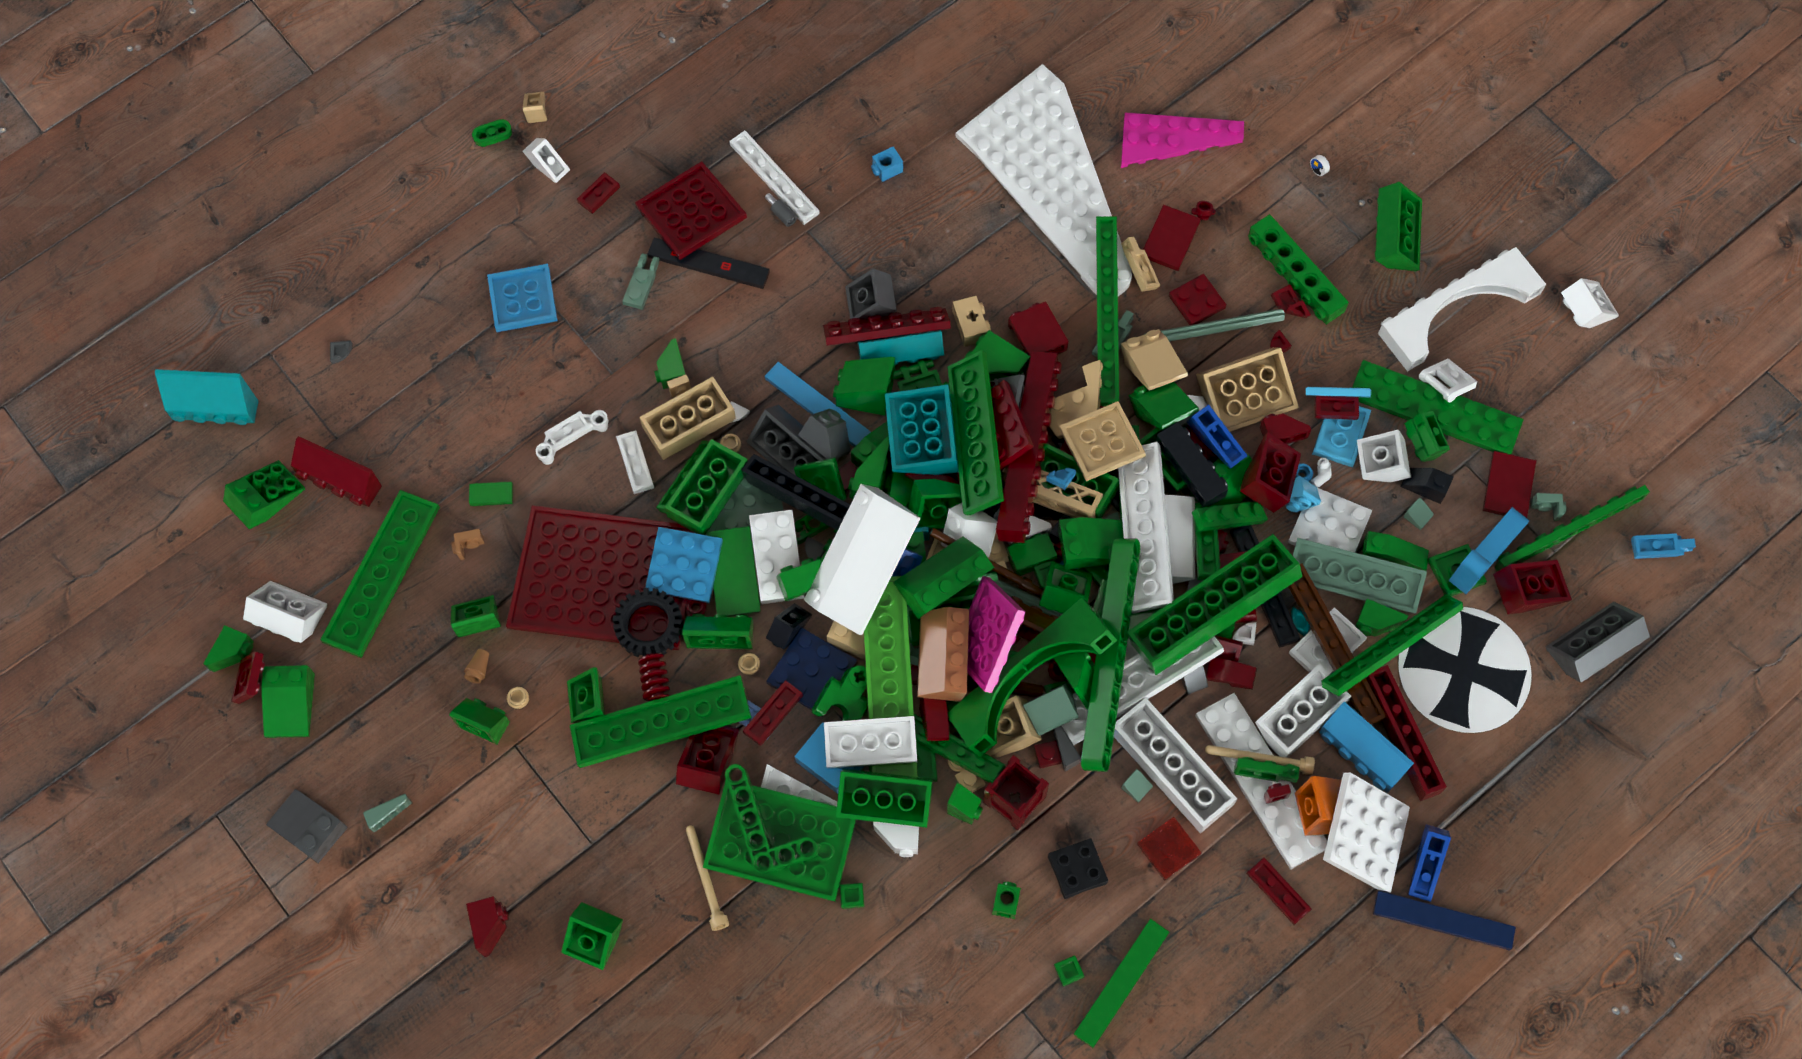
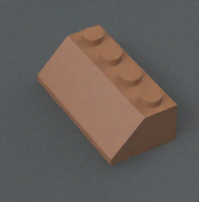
M944 607L931 610L920 617L917 697L960 702L966 695L969 609Z

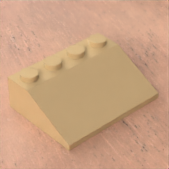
M1273 347L1196 374L1207 405L1211 406L1229 432L1262 421L1269 414L1278 415L1299 408L1281 348Z

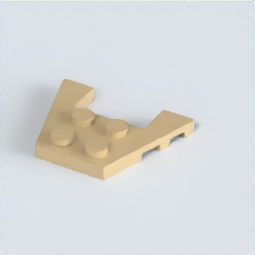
M1100 360L1082 366L1087 386L1055 397L1054 409H1050L1052 416L1050 428L1058 439L1064 438L1060 431V425L1100 409L1099 396L1102 386L1101 370H1103V364Z

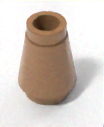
M483 649L476 651L464 670L466 680L472 683H481L485 679L489 657L487 651Z

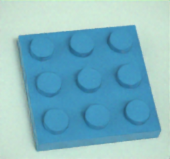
M548 264L487 275L496 332L558 321Z
M658 527L645 588H649V591H653V588H656L660 593L662 591L666 592L668 596L710 603L723 539Z

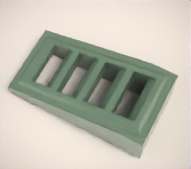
M403 794L364 811L363 814L369 829L373 833L411 805L412 801L406 794Z

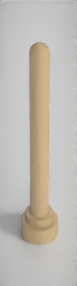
M1212 745L1205 747V752L1211 755L1236 759L1250 757L1255 761H1273L1277 765L1282 766L1291 764L1298 766L1302 774L1311 776L1314 771L1315 758L1305 756L1298 760Z
M689 825L686 827V833L712 913L710 915L711 920H709L712 931L721 930L730 924L727 915L720 911L708 869L703 868L704 856L695 828Z

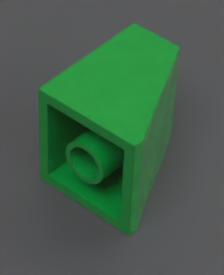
M895 357L845 361L844 368L839 369V385H835L833 397L836 398V406L885 416V394L891 393L894 385Z

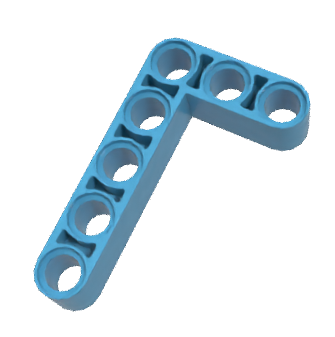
M1512 507L1480 545L1468 554L1449 579V582L1464 594H1467L1530 520Z

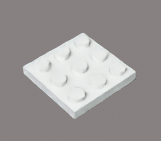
M1317 488L1321 499L1320 505L1300 512L1288 543L1295 546L1297 538L1355 552L1372 510Z

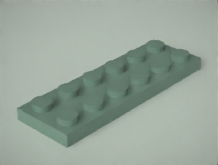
M1297 538L1293 557L1300 564L1303 563L1316 588L1364 601L1369 599L1390 608L1416 614L1427 571Z

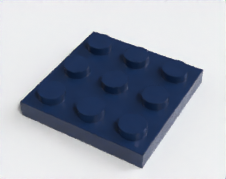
M801 628L766 683L777 690L786 680L803 693V697L798 703L812 710L827 681L831 677L840 681L844 672L851 667H855L858 661Z

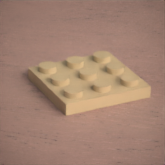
M1119 401L1060 425V431L1086 481L1146 457L1145 451Z

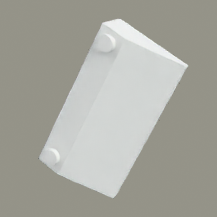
M860 484L804 601L818 612L853 632L862 635L920 517L879 488Z

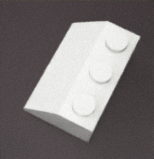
M269 581L246 597L243 620L251 622L255 626L268 629L272 633L290 638L294 642L301 643L313 634L327 608V603Z

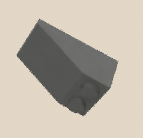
M297 789L291 793L266 824L318 864L348 828L338 818Z

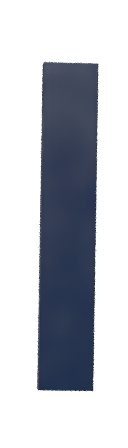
M1377 892L1373 915L1502 949L1511 950L1513 946L1515 926L1386 892Z

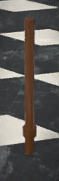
M935 528L929 534L948 546L956 541ZM990 560L994 566L992 571L1019 585L1018 588L1021 590L1029 591L1041 597L1042 588L1033 584L1032 580L1025 576L1022 578Z

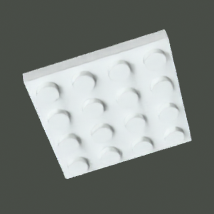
M1351 772L1343 773L1323 860L1379 891L1391 893L1410 807Z

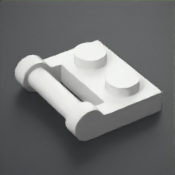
M1450 359L1422 370L1419 374V379L1434 387L1443 395L1447 402H1452L1457 396L1476 388L1477 384L1474 378ZM1434 376H1437L1440 380H1442L1445 384H1447V385L1450 387V389H1448L1444 384H1442V383H1441L1439 380H1437Z

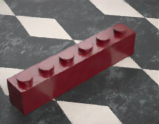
M1383 666L1367 676L1366 680L1387 716L1382 720V723L1392 744L1414 762L1407 771V775L1421 802L1441 794L1447 786L1389 666Z

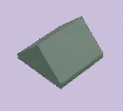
M1069 682L1037 696L1023 705L1039 736L1079 717Z

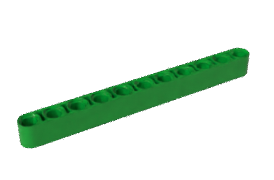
M1137 538L1115 539L1113 541L1102 621L1118 641L1101 655L1096 654L1081 755V766L1084 771L1106 772L1110 766L1128 641L1127 631H1129L1140 557V542Z

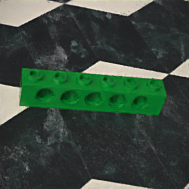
M1270 214L1250 227L1248 237L1251 244L1257 246L1262 252L1263 257L1273 264L1276 272L1288 281V285L1290 284L1293 290L1297 291L1304 303L1312 308L1319 320H1322L1327 325L1346 311L1349 304L1346 298Z

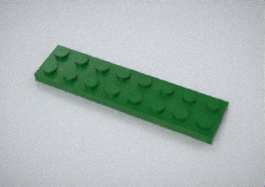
M982 350L947 366L963 514L973 515L1004 501L987 354Z
M1365 360L1362 361L1352 388L1371 389V398H1359L1360 403L1408 421L1419 413L1433 411L1443 434L1491 452L1497 451L1511 455L1524 420L1460 395L1452 402H1447L1443 395L1430 384Z
M399 491L320 639L322 643L362 658L440 509L438 504L405 491Z
M741 675L571 724L570 730L577 765L579 768L752 717Z

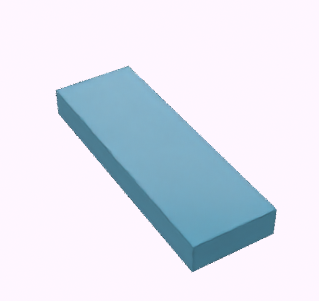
M1307 387L1306 396L1371 398V389Z

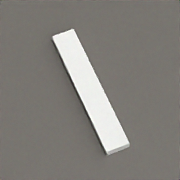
M745 130L729 141L730 146L776 196L783 200L797 215V218L803 225L820 214L818 208Z

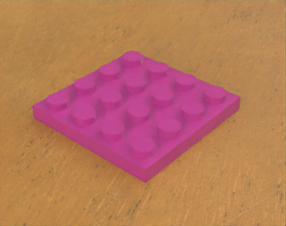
M982 576L969 608L967 673L983 691L992 693L994 687L998 684L1001 670L1007 662L1010 648L1015 643L1019 626L1024 621L1025 611L990 577Z

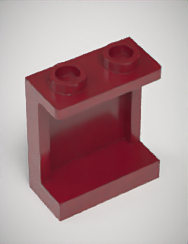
M1046 301L1035 303L1029 309L1022 312H1014L1009 317V329L1014 330L1030 358L1032 352L1057 353L1058 355L1067 351L1069 341Z

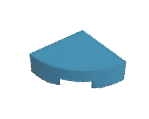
M1071 468L1054 470L1046 476V481L1065 490L1075 477L1076 470Z

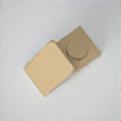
M544 92L524 94L523 112L528 123L547 121Z

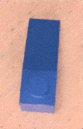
M1209 404L1187 421V424L1196 436L1230 469L1248 456Z
M1426 824L1416 857L1408 891L1409 896L1431 902L1451 840L1448 830Z

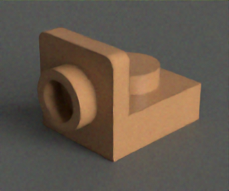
M480 529L455 533V541L451 542L453 553L457 554L460 560L465 559L463 548L473 549L481 544H485Z

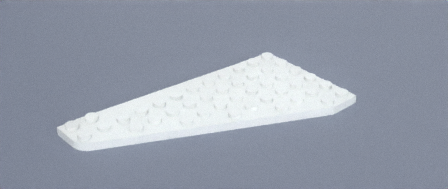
M1042 64L958 130L956 138L981 160L1081 275V279L1097 295L1096 216L1112 215L1065 84ZM1117 232L1119 297L1129 288L1132 271Z

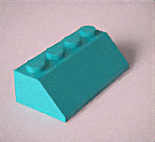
M941 330L857 341L860 360L895 357V365L903 361L913 363L919 361V359L927 358L933 360L944 355Z

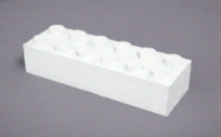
M1146 697L1116 721L1114 738L1200 834L1234 806L1237 800L1236 796Z

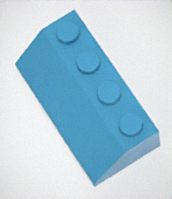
M1345 701L1319 731L1321 738L1327 744H1332L1336 747L1341 757L1354 763L1359 773L1364 776L1367 775L1373 780L1376 788L1384 790L1386 793L1397 784L1414 764Z

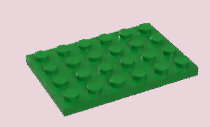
M725 781L703 868L836 902L856 819L836 817L837 806L752 785L771 848L804 837L814 839L819 845V852L812 859L771 873H760L753 867L727 781ZM742 791L738 795L740 803H745L749 799L747 791ZM748 813L745 816L747 825H752L756 821L754 813ZM760 834L752 838V845L754 847H759L763 843V838ZM806 842L802 846V851L806 855L812 853L814 849L812 842ZM789 849L783 850L780 854L783 862L789 861L792 857ZM767 856L760 858L759 867L761 869L768 868L770 865L769 858Z

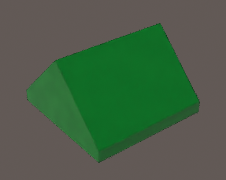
M494 595L451 606V626L458 638L501 627Z
M596 667L567 681L571 723H578L605 715L602 677Z

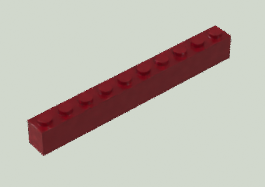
M1031 353L1020 412L1034 447L1008 466L1003 491L1004 501L1001 502L996 525L999 541L1025 543L1026 535L1030 534L1031 524L1029 517L1034 514V503L1032 502L1038 493L1036 481L1041 478V467L1039 466L1040 461L1043 462L1045 457L1043 445L1048 442V431L1046 430L1047 426L1051 425L1052 416L1050 409H1054L1055 396L1053 394L1054 391L1058 390V379L1056 378L1057 374H1061L1062 368L1061 362L1058 361L1057 353Z

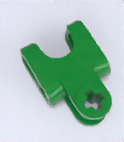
M863 666L851 667L844 672L840 681L831 677L812 708V714L817 717L823 716L834 705L841 709L843 713L842 721L861 720L868 707V698L862 695L867 686L866 668ZM856 673L858 674L857 678L859 679V681L857 682L855 681L856 677L854 676V674Z

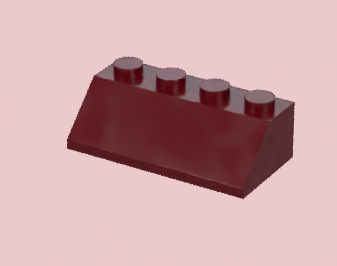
M298 436L296 438L291 467L295 471L296 477L303 481L311 480L320 489H325L326 487L340 498H343V496L350 498L349 500L357 506L363 504L370 507L382 487L371 469Z

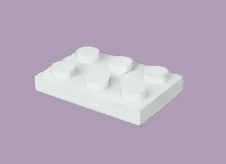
M1334 607L1329 613L1351 653H1353L1367 637ZM1312 630L1289 651V654L1309 673L1319 664L1329 674L1334 672Z

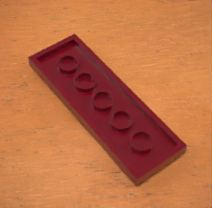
M933 307L929 311L911 310L907 314L894 312L885 317L873 315L868 317V319L851 318L848 322L841 323L839 321H830L823 325L826 345L828 346L951 329V323L946 308Z

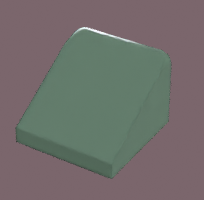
M1419 497L1407 510L1404 518L1421 530L1434 514Z
M1136 769L1123 783L1121 789L1139 803L1153 785Z

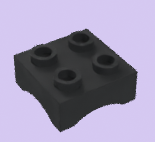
M1092 838L1048 854L1049 862L1058 880L1064 900L1108 883V878Z

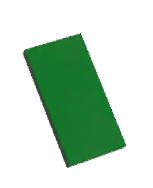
M750 526L707 532V536L723 539L713 585L717 614L729 617L761 612Z

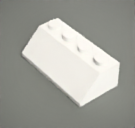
M1165 495L1172 583L1194 580L1195 520L1191 512L1195 510V498Z
M1320 664L1255 722L1268 746L1279 757L1288 758L1327 722L1344 701L1347 703L1351 698L1347 691L1338 697L1322 688L1321 680L1330 674Z

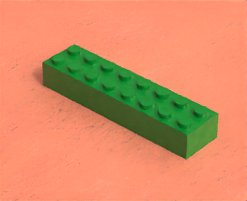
M1272 534L1172 601V603H1169L1127 631L1131 645L1154 674L1157 675L1302 578L1300 563L1277 537Z

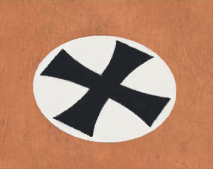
M1463 607V610L1399 654L1400 680L1409 700L1426 718L1449 730L1463 733H1478L1498 728L1511 720L1520 711L1530 691L1531 665L1523 643L1515 632L1499 618L1475 608Z

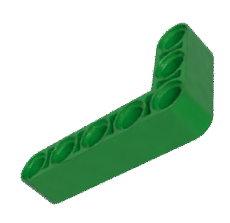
M738 764L729 766L726 769L725 778L755 870L764 874L771 873L816 857L819 852V845L814 839L809 837L771 848L747 770ZM736 769L742 771V778L739 781H733L731 778L732 772ZM742 791L749 793V799L745 803H740L738 800V795ZM748 813H754L756 816V821L752 825H747L745 822V816ZM760 834L763 838V843L759 847H754L752 845V838ZM812 842L814 846L812 853L804 854L802 851L803 844ZM785 849H789L792 853L791 859L787 862H783L780 858L781 852ZM767 856L770 860V865L766 869H761L759 867V860Z

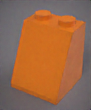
M1312 776L1295 792L1305 836L1329 834L1342 780Z

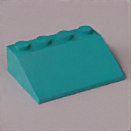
M155 369V376L164 409L174 421L193 420L198 423L214 421L218 424L234 422L239 425L255 423L259 400L241 374Z
M948 384L886 393L885 402L892 471L930 475L959 472L951 395Z

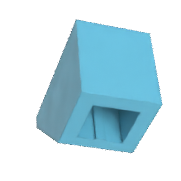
M1301 476L1296 477L1290 502L1285 505L1286 508L1291 512L1297 513L1320 505L1321 499L1317 487Z

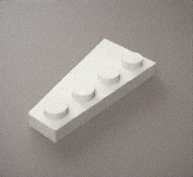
M767 764L761 788L837 806V801Z

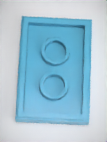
M1359 406L1358 420L1323 419L1312 454L1353 467L1358 454L1357 440L1363 438L1371 410Z

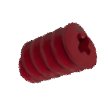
M649 654L638 660V665L640 666L639 673L642 675L640 681L643 683L641 689L644 691L642 696L644 700L649 702L670 696L664 694L670 690V687L663 686V684L669 682L668 678H662L663 675L668 673L667 670L661 669L667 665L665 661H660L665 656L663 654Z

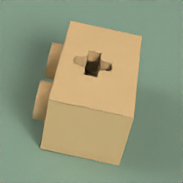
M977 296L953 301L952 312L964 347L976 344L981 335L985 336L989 330L991 331L989 321L984 320L983 314H985L983 303L978 302Z

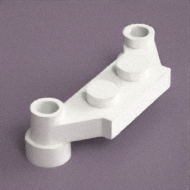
M596 410L591 415L582 414L579 411L545 431L546 437L544 442L536 448L537 457L544 464L549 465L554 461L556 451L592 430L606 431L609 421L607 414L602 410Z

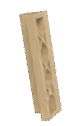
M1041 470V478L1036 481L1038 493L1037 497L1033 498L1034 503L1073 518H1096L1095 510L1103 497V493L1070 482L1067 488L1073 489L1075 494L1065 496L1061 491L1064 489L1058 486L1050 489L1043 487L1042 482H1046V476L1049 473ZM1089 495L1094 497L1095 500L1092 505L1083 503L1081 498Z

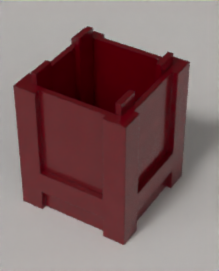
M1013 755L1001 774L984 789L983 803L989 808L995 809L1011 822V826L1019 830L1035 808L1046 798L1049 783L1043 778H1038L1020 763L1021 760ZM1016 793L1019 794V799L1021 801L1019 803L1015 801L1012 804L1010 802L1011 797L1009 795H1015Z

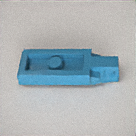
M1677 533L1637 535L1631 538L1634 559L1678 557L1684 555V552L1693 551L1696 547L1695 539H1682Z

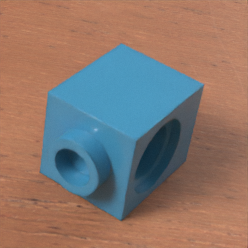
M894 146L872 156V172L875 176H879L882 182L903 172V160Z

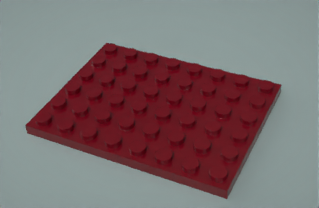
M532 505L507 618V629L620 643L613 628V616H616L615 609L620 607L619 602L622 599L624 601L627 600L626 595L629 593L633 596L635 595L634 591L638 589L639 592H644L643 588H645L658 527L690 533L695 532L679 523ZM671 596L679 606L683 619V629L688 599ZM647 605L640 607L629 619V632L638 640H655L666 631L668 616L664 610L657 606ZM679 635L680 640L678 643L675 642L673 644L674 648L672 650L680 649L682 635Z

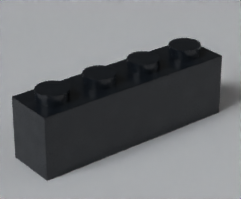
M1177 422L1158 433L1155 442L1160 444L1161 452L1202 507H1210L1226 497L1228 484L1223 477H1219L1215 472L1214 464L1203 456V451L1199 444L1192 441L1188 429L1182 427Z

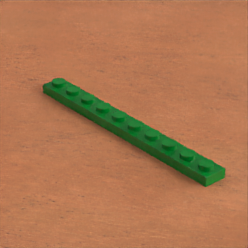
M1096 216L1097 361L1100 360L1103 364V370H1101L1102 386L1099 399L1100 406H1108L1119 401L1117 216Z

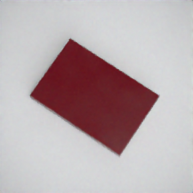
M1163 204L1143 248L1148 259L1179 271L1201 222V218Z
M1494 451L1491 458L1483 511L1505 516L1513 507L1527 518L1537 460Z

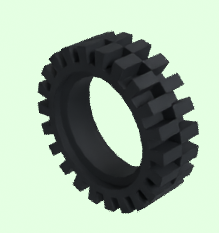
M643 588L644 592H639V589L635 590V595L633 596L629 593L626 595L627 600L624 601L622 599L619 602L620 607H616V616H613V628L620 645L628 653L632 652L636 657L659 653L667 654L666 650L674 648L673 644L679 642V635H682L683 619L677 602L675 603L673 597H668L666 592L662 591L660 593L656 588H653V591H649V588ZM647 605L661 608L668 616L666 631L659 638L652 641L638 640L631 635L628 629L631 615L640 607Z

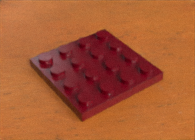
M702 161L635 202L636 208L679 260L747 218L746 212Z
M1005 380L991 389L1000 471L1034 447L1011 387ZM956 472V475H957V478H958V481H959V484H960L959 472Z

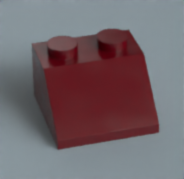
M494 896L466 904L475 949L484 957L491 954L507 928L506 920H509L506 906L503 907L502 902H498Z

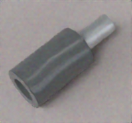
M770 193L766 194L765 199L772 205L771 211L786 227L793 225L797 220V215L783 200H776Z

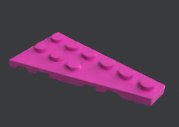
M1125 113L1121 168L1128 167L1129 164L1134 163L1143 164L1148 160H1162L1186 155L1191 151H1205L1210 147H1224L1243 143L1244 121Z

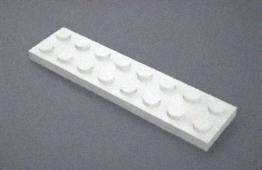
M1158 442L1142 445L1146 457L1118 468L1124 538H1137L1140 542V557L1132 606L1133 614L1163 608L1174 601L1161 448Z
M1214 636L1157 675L1154 674L1139 654L1124 662L1117 718L1130 711L1145 697L1147 699L1151 698L1223 653V646ZM1076 693L1073 694L1079 717L1061 725L1073 745L1084 739L1088 709L1085 708Z
M1235 693L1196 713V718L1214 746L1273 755ZM1220 756L1290 870L1325 851L1327 840L1324 835L1305 836L1295 797L1296 790L1291 782L1283 780L1274 782L1235 775L1234 766L1237 759ZM1281 783L1282 786L1289 784L1292 793L1287 799L1266 804L1264 794L1269 786Z

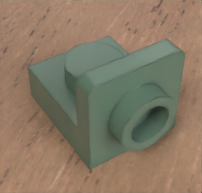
M1536 493L1531 500V509H1538L1543 512L1553 509V520L1559 521L1566 513V502H1563V494Z

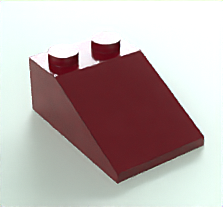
M1267 432L1244 474L1240 492L1273 513L1290 502L1301 453Z
M1558 560L1510 564L1493 574L1507 615L1524 613L1572 600Z
M723 726L689 736L677 764L676 784L719 795L726 779L725 772L732 759L739 729Z

